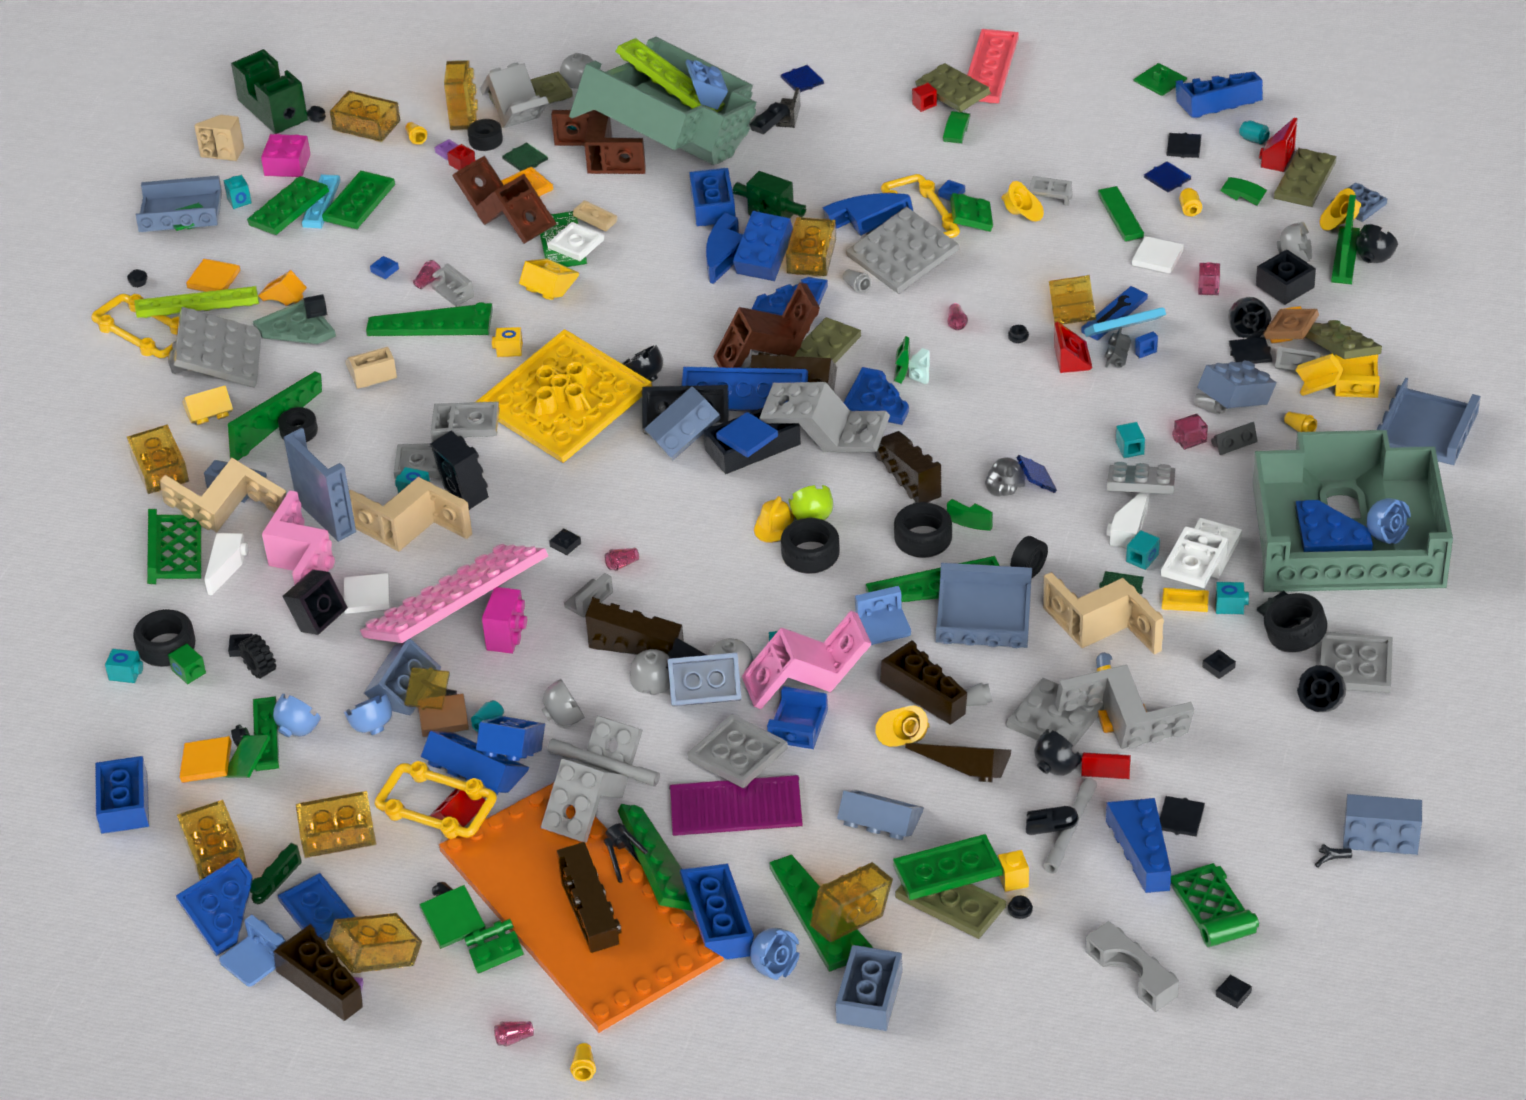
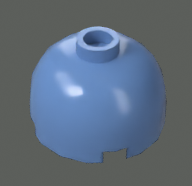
M1392 498L1377 501L1367 514L1368 531L1378 541L1388 544L1399 543L1409 529V526L1406 525L1407 518H1411L1409 506L1404 501Z
M386 693L381 696V699L378 695L355 705L356 708L351 711L350 709L344 711L347 721L352 728L361 733L370 732L371 735L385 730L383 725L389 722L392 716V707Z
M285 694L281 695L273 710L274 721L279 726L278 731L289 738L291 735L302 737L311 733L321 720V717L318 713L315 716L311 714L312 708L291 695L286 699Z
M781 928L766 929L760 932L752 943L750 951L751 962L759 973L771 979L780 980L778 978L782 975L787 977L794 970L800 953L796 952V944L799 945V940L790 931Z

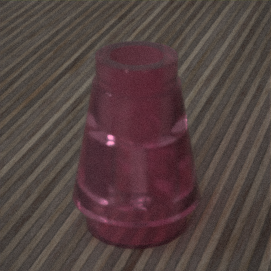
M433 260L425 262L413 280L414 285L419 289H423L437 279L432 275L441 269L439 264Z
M957 303L950 305L947 320L948 325L954 330H962L968 323L967 315Z
M636 548L611 549L608 553H605V563L609 570L614 569L617 571L639 560V552Z
M531 1021L500 1022V1025L494 1026V1034L498 1046L504 1045L507 1047L534 1035Z

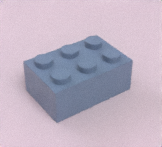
M1244 360L1243 362L1206 365L1197 388L1228 409L1268 405L1277 382L1271 379L1268 373L1255 368V364Z
M738 653L668 659L672 707L742 700Z
M1347 794L1343 849L1351 848L1352 850L1418 855L1422 827V800Z
M852 945L836 1000L837 1023L887 1031L903 973L901 952Z

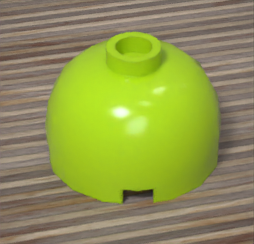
M812 485L792 494L793 499L789 498L788 500L794 517L797 520L804 518L826 520L832 513L834 506L830 488L822 485L823 489H816V486Z

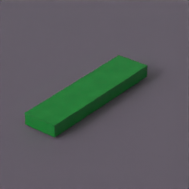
M1114 186L1099 189L1098 196L1123 240L1126 242L1144 238V231L1119 188Z
M276 696L253 699L254 735H269L271 737L261 755L262 759H259L256 764V771L279 769L278 725L273 718V710L277 703Z

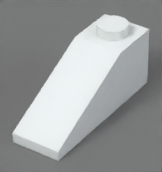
M1140 492L1114 515L1112 523H1108L1107 536H1110V546L1127 548L1129 542L1142 530L1149 506V493Z
M243 533L216 534L205 575L208 595H213L242 565L244 556L248 555V543L244 542Z

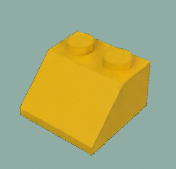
M550 259L528 260L524 263L519 284L525 286L526 290L530 292H539L543 298L553 300L556 297H562L578 278L579 272Z
M226 385L187 396L182 401L190 422H196L197 425L208 423V418L215 416L217 419L228 417L229 412L233 410Z

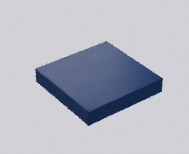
M746 412L718 431L716 435L718 440L748 458L778 437V431L749 412Z

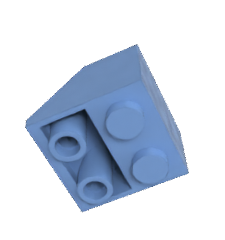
M687 59L685 63L700 104L718 110L728 92L721 71L714 66L708 67L699 61Z

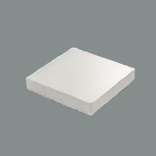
M571 222L548 242V248L581 261L604 241V234Z
M1145 236L1132 259V265L1171 274L1184 250V244Z
M389 574L344 577V601L348 607L345 610V614L390 609Z

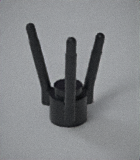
M618 823L606 831L605 835L607 838L604 840V843L608 847L618 882L622 883L623 879L613 847H617V849L627 847L639 863L640 861L630 841L644 854H647L648 851L624 825Z

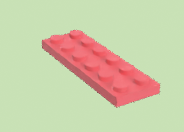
M981 30L967 74L990 89L991 94L981 99L980 102H1000L1019 39V32Z

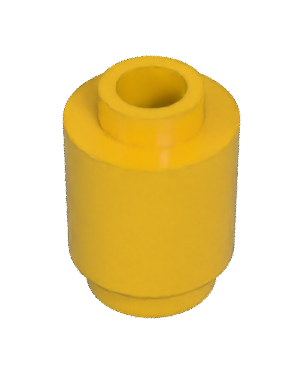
M1192 188L1182 190L1179 201L1183 213L1186 216L1198 215L1202 210V203L1198 192Z

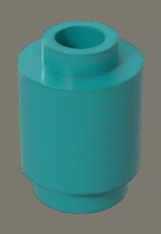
M1250 120L1242 123L1239 134L1246 140L1263 144L1269 139L1270 131L1267 125Z
M491 700L486 702L471 717L473 729L478 732L481 721L503 716L504 708L497 701Z

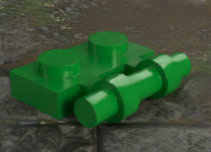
M511 919L503 922L500 920L494 922V926L482 931L480 929L475 930L472 935L464 938L468 947L476 943L478 945L469 950L478 974L524 955L516 932L505 933V931L514 928ZM498 935V938L485 943L484 940Z

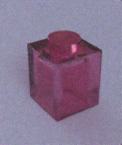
M1199 263L1198 295H1219L1220 263Z
M1198 413L1175 420L1172 432L1173 439L1184 450L1206 443L1208 425Z

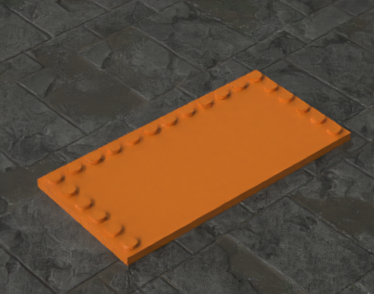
M553 782L485 819L472 837L457 836L453 839H448L439 844V849L501 922L511 919L514 928L509 931L516 932L521 945L596 1031L600 1033L724 961V958L705 947L698 926L682 909L660 906L642 866L625 848L617 849V847H613L623 879L622 883L618 882L608 847L604 843V840L607 838L605 833L608 829L596 816L594 817L588 840L585 843L593 865L597 870L600 883L604 886L607 902L610 901L613 907V918L618 919L622 933L618 934L619 945L593 953L590 952L561 884L557 850L582 842L541 828L554 785ZM573 805L568 806L566 809V815L571 819L576 813Z

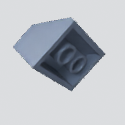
M691 387L644 430L673 461L703 435L704 430L712 427L721 417L709 402L694 387Z
M408 639L403 643L393 646L364 691V694L369 699L378 695L381 699V696L386 693L393 712L410 716L418 706V701L423 698L428 690L421 683L422 680L425 679L431 684L441 666L413 640Z
M844 790L837 819L843 820V825L858 828L859 824L866 826V831L880 834L882 830L889 832V837L903 840L904 836H912L924 807L859 790Z

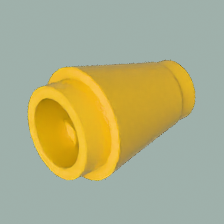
M414 122L406 124L405 129L413 144H422L426 141L427 131L425 128Z
M1289 411L1284 417V422L1298 432H1315L1317 428V420L1312 415Z
M587 1043L577 1045L570 1067L573 1077L578 1081H588L596 1072L591 1046Z

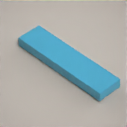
M321 174L318 182L327 185L329 192L306 210L302 220L304 228L323 227L322 214L332 204L340 184V176Z
M1161 307L1093 324L1084 330L1085 336L1089 337L1117 330L1120 327L1125 328L1157 320L1166 315L1165 308Z

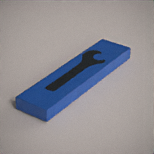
M1130 286L1081 327V333L1085 334L1084 330L1093 324L1128 316L1148 299V294ZM1108 332L1089 337L1098 341Z

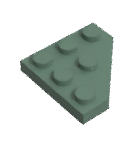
M304 300L253 321V325L259 330L261 337L266 339L319 344L336 337L335 330L323 316L307 319Z

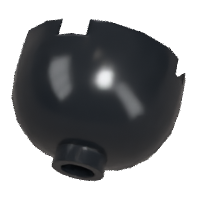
M1373 224L1364 225L1359 231L1356 238V249L1365 262L1383 263L1395 253L1398 241L1392 233L1388 231L1385 234L1381 231L1382 227Z
M1244 297L1232 305L1229 310L1228 320L1236 336L1246 339L1258 338L1264 334L1271 322V314L1268 307L1261 300L1255 297Z
M653 345L636 353L631 359L632 361L628 358L622 363L653 382L658 378L657 374L662 370L663 357L658 346Z
M1315 665L1308 668L1300 676L1297 694L1306 708L1315 712H1329L1336 709L1343 702L1346 696V684L1337 670L1328 666Z
M1046 729L1039 737L1034 749L1035 757L1039 762L1037 767L1045 774L1049 772L1060 776L1069 774L1082 762V757L1079 752L1074 754L1071 751L1073 745L1065 737L1054 730L1049 733V729Z

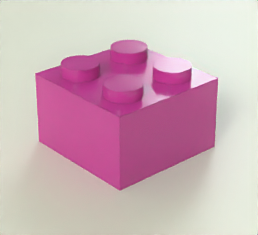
M270 134L261 156L264 176H303L311 155L308 136Z
M502 587L493 589L482 616L487 651L513 654L516 645L520 644L522 629H525L527 626V616H524L525 600L522 599L521 590Z

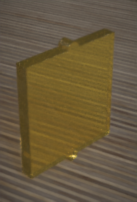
M432 667L429 669L412 668L404 703L405 706L421 707L422 710L426 708L442 710L450 672L433 670Z

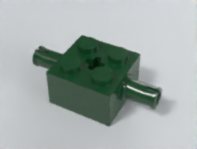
M758 171L746 185L736 182L733 186V194L747 198L748 215L750 216L752 211L791 218L793 215L803 217L806 213V205L794 202L793 182Z

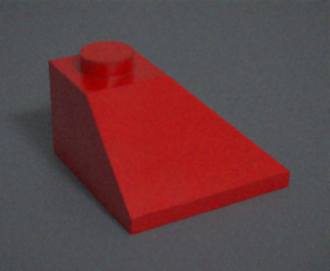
M1294 117L1267 141L1264 148H1261L1259 153V159H1262L1261 168L1280 172L1285 171L1295 151L1298 118Z

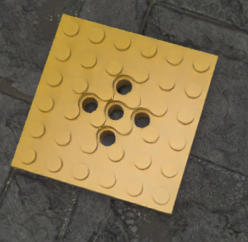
M564 329L476 402H499V423L564 463L642 397V387L653 386L652 382Z

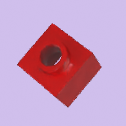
M929 83L913 88V106L920 112L937 106V90Z
M463 144L447 152L449 165L457 170H461L476 161L475 152Z

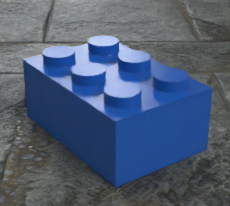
M728 168L689 172L696 226L714 225L724 213L736 217Z
M752 211L733 259L737 274L775 281L794 233L790 218Z
M498 716L481 721L476 750L484 751L483 755L497 757L498 754L506 755V759L520 761V758L525 759L527 756H534V753L542 751L545 723L506 716Z
M143 756L95 763L96 817L101 834L149 827L148 774Z

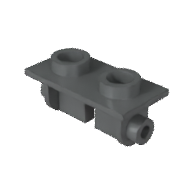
M1120 327L1117 333H1112L1108 344L1111 346L1108 347L1105 353V358H1107L1105 367H1108L1110 363L1116 367H1122L1126 364L1131 339L1128 335L1121 333L1123 327Z
M1254 422L1222 432L1211 439L1212 445L1218 447L1219 455L1258 442Z

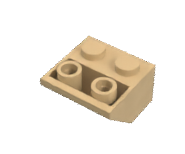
M218 115L195 124L194 127L201 157L237 161L244 149L238 116Z
M389 347L348 357L345 361L357 389L397 378L394 358Z

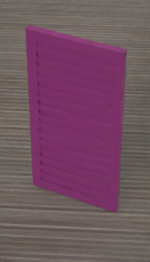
M794 775L754 778L744 788L728 780L672 784L669 787L671 794L672 834L677 836L803 826L799 789L800 777Z

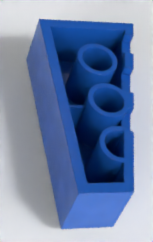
M1255 72L1230 74L1229 78L1212 76V80L1201 81L1200 78L1192 79L1191 83H1183V80L1176 81V101L1192 118H1199L1210 113H1218L1225 109H1235L1241 105L1254 104L1257 101L1263 100V80Z
M1155 798L1106 802V823L1113 830L1117 843H1120L1124 855L1127 861L1129 860L1132 864L1133 871L1145 893L1170 891L1171 868Z

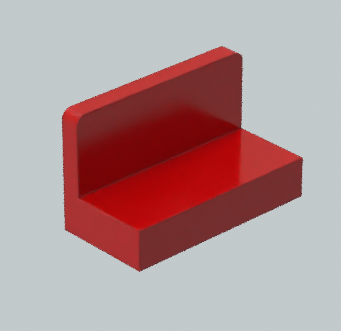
M1083 752L1081 776L1130 779L1131 755Z
M455 789L429 816L440 820L452 817L457 819L462 827H465L478 813L485 799L482 797L479 800H471L465 791Z

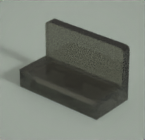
M800 87L795 88L793 99H781L780 103L787 105L790 113L776 124V127L795 128L801 106Z

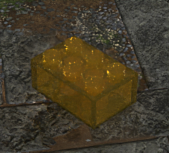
M469 60L446 62L444 88L450 130H468L469 125L477 121L478 99H475L476 84H473L472 80L474 79V68H470Z
M349 90L330 110L333 130L383 142L401 121L398 102Z
M796 217L786 252L788 274L827 276L836 243V220Z
M168 424L127 436L131 457L148 494L161 490L160 480L164 475L179 484L189 482L185 461Z
M367 791L295 804L305 858L377 845Z
M223 800L177 814L181 834L199 880L204 879L238 857L247 867L242 844Z
M871 862L863 867H858L846 875L840 876L836 880L823 884L817 892L818 896L812 911L813 915L810 926L828 941L832 942L883 917L893 878Z
M397 913L335 919L327 941L328 947L351 973L414 966L422 944V940Z

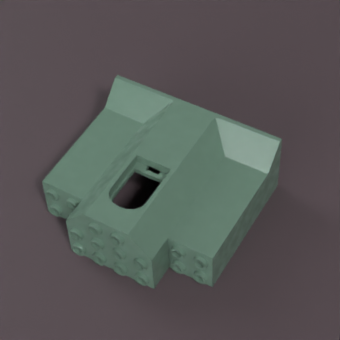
M657 36L647 41V47L688 77H690L685 63L687 59L699 61L708 67L714 66ZM595 60L587 63L569 115L570 118H575L595 109L673 150L680 148L712 165H716L731 158L743 138L747 136L750 130V120L756 113L755 106L757 102L751 99L753 94L751 91L752 84L720 68L718 69L721 71L728 92L722 101L725 103L724 108L716 112L704 105L692 109L690 106L682 104L679 98L666 92L665 88L660 84L651 81L650 77L645 73L636 70L635 66L630 62L604 72L600 70L602 64Z
M1387 430L1297 432L1296 450L1255 451L1253 491L1263 558L1264 592H1282L1283 590L1285 592L1447 588L1453 535L1435 447L1390 448ZM1337 495L1349 496L1357 500L1361 517L1351 519L1367 527V514L1371 507L1379 500L1392 498L1404 501L1409 506L1411 518H1407L1406 525L1409 526L1405 537L1396 544L1378 541L1371 535L1372 551L1303 552L1295 503L1296 501L1319 500L1328 505L1327 498Z

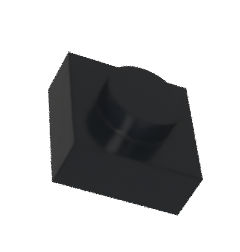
M323 294L303 298L307 319L327 315Z
M565 528L550 540V547L565 555L571 553L581 544V537Z
M253 634L230 635L229 657H241L238 644Z
M1217 650L1203 660L1202 667L1220 679L1236 667V661L1221 650Z
M1230 974L1216 990V997L1238 1009L1251 994L1252 986Z

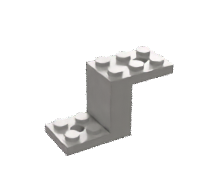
M516 62L508 65L506 69L495 68L491 70L480 88L482 95L489 94L488 91L491 92L503 128L539 118L548 105L546 96L541 98L540 95L536 96L525 63L518 64Z
M793 382L772 384L759 419L764 423H799L823 452H877L890 415L887 411H850L826 382Z
M499 402L434 404L431 424L432 442L451 430L457 436H462L463 438L497 436ZM430 443L397 444L394 466L395 479L405 467L429 472V478L440 477Z
M1127 664L1060 680L1055 701L1058 712L1064 710L1072 711L1084 705L1093 706L1103 701L1121 749L1127 747L1136 748L1148 742L1157 743L1164 738L1172 736L1181 737L1188 733L1194 713L1192 702L1146 712Z
M597 716L587 751L632 765L643 730ZM612 739L618 742V748L614 752H611L608 748V744ZM561 758L541 828L581 842H587L600 797L622 798L628 776L582 761ZM573 805L576 813L573 818L569 819L566 815V809L568 806Z

